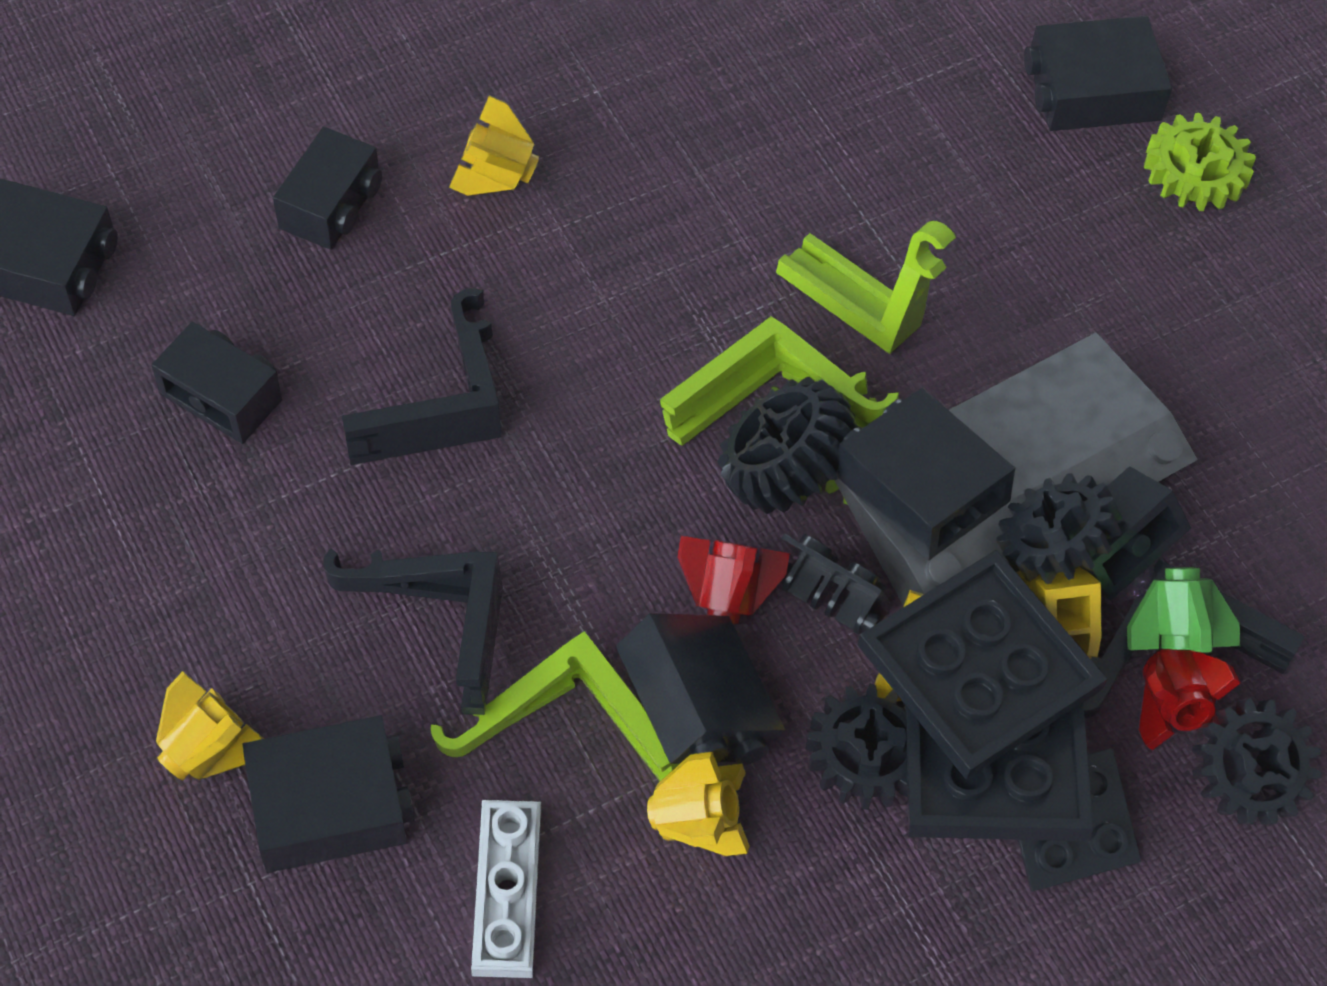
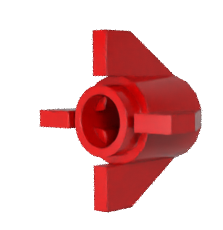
M681 535L677 558L696 606L707 608V615L729 616L733 624H739L740 615H753L786 576L790 553L760 548L759 559L756 562V547L715 540L713 541L712 554H709L711 540Z
M1161 649L1149 658L1143 669V676L1146 682L1138 729L1145 746L1154 750L1174 734L1170 724L1181 731L1195 730L1200 728L1202 724L1211 722L1220 725L1215 712L1217 709L1214 705L1216 699H1221L1241 683L1234 668L1227 662L1191 650Z

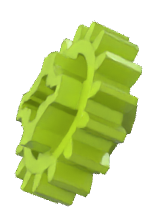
M1195 113L1192 122H1187L1181 114L1176 115L1172 126L1162 122L1157 134H1152L1144 162V168L1152 170L1148 181L1150 184L1162 183L1164 185L1160 195L1163 198L1169 197L1172 194L1179 196V207L1183 208L1188 201H1194L1198 211H1204L1207 202L1212 201L1218 209H1223L1227 198L1235 202L1239 200L1243 189H1247L1253 175L1252 167L1256 156L1247 153L1251 143L1250 140H1237L1235 136L1238 127L1234 125L1226 130L1221 128V118L1215 116L1211 123L1203 121L1201 113Z

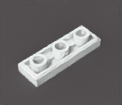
M482 800L471 967L472 976L533 978L541 802ZM505 880L516 883V886L509 890L500 889L497 885Z

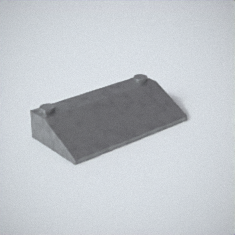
M1095 332L949 410L1016 469L1010 502L929 561L840 479L834 481L904 606L910 590L926 594L995 550L1005 559L1002 554L1003 551L996 540L998 536L1003 534L998 523L999 520L1013 517L1008 509V505L1010 503L1022 504L1027 498L1024 490L1027 488L1037 491L1043 488L1044 480L1047 478H1051L1055 485L1061 484L1064 477L1069 473L1074 475L1077 483L1085 476L1090 475L1097 485L1105 483L1108 486L1129 466L1159 482L1198 459L1172 413Z

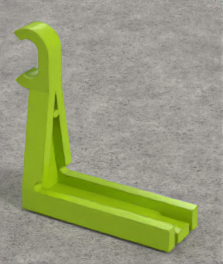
M929 221L921 227L911 238L903 267L893 291L811 233L804 238L802 248H798L789 257L785 254L778 260L776 273L891 354L921 326L930 280L935 279L947 268L942 259L935 257L931 253L929 243L936 249H944L956 236L949 227L938 221Z
M771 316L662 397L660 403L661 407L664 408L662 412L665 425L668 427V437L683 446L780 371H782L784 378L788 380L793 379L798 383L806 377L812 378L815 382L824 380L829 386H833L838 393L843 395L851 405L850 409L855 416L869 424L880 417L891 403L899 399V393H888L887 397L880 402L868 400L862 396L868 392L866 372L850 377L790 328Z
M585 631L567 642L488 703L485 715H473L479 718L478 723L461 736L454 739L445 736L442 726L431 724V734L437 748L447 756L462 757L505 728L575 688L573 680L580 678L659 782L679 765L670 764L644 707Z

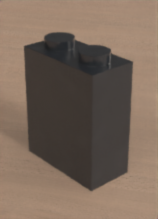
M1148 16L1036 26L1032 44L1027 46L1024 51L1026 73L1028 76L1033 75L1036 84V108L1039 113L1044 112L1049 131L1162 121L1172 87Z
M0 178V296L75 316L83 300L89 299L93 294L97 282V273L104 260L112 257L117 246L118 234L113 228L108 207Z
M920 388L906 399L894 401L880 417L864 428L857 427L853 429L839 444L838 479L928 561L1011 500L1016 468L924 388Z
M649 613L616 645L670 764H680L690 754L713 752L716 762H737V764L742 763L743 766L763 758L769 751L768 745L785 731L729 616Z
M382 715L242 743L259 851L266 873L407 844L403 823L415 821L408 786L396 788L393 770L404 768L398 734L386 736Z

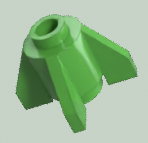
M1165 568V578L1153 580L1127 626V647L1129 650L1159 649V644H1161L1163 649L1212 652V647L1240 646V623L1213 580L1200 578V568Z

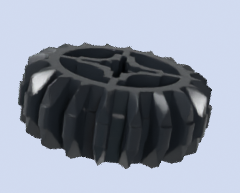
M806 377L798 383L790 379L782 389H778L775 386L771 387L767 396L762 399L755 398V404L748 411L740 412L742 417L740 421L728 428L731 437L725 439L720 445L723 453L717 462L722 468L720 475L726 481V486L743 504L748 505L752 510L760 509L765 514L773 512L776 508L785 513L794 502L803 506L808 496L814 492L822 494L823 485L829 480L838 479L836 471L838 470L839 444H841L850 431L859 427L855 421V414L850 409L851 405L841 393H838L833 386H829L824 380L815 382L812 378Z

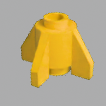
M489 95L479 117L480 120L488 123L489 126L487 128L476 123L474 129H471L461 160L472 164V166L469 168L459 163L449 185V188L467 196L513 190L516 188L519 180L528 184L539 160V156L532 153L534 147L533 140L508 103Z
M184 671L167 687L156 742L163 752L157 759L178 779L183 781L190 774L192 777L201 780L245 765L242 743L264 738L247 724L241 729L244 722L225 704L221 695L213 688L206 693L205 689Z
M713 752L690 754L657 784L654 795L649 797L647 813L652 828L658 830L662 838L667 841L677 840L724 856L747 854L750 845L741 823H737L739 818V800L736 790H739L746 773L743 764L718 767Z

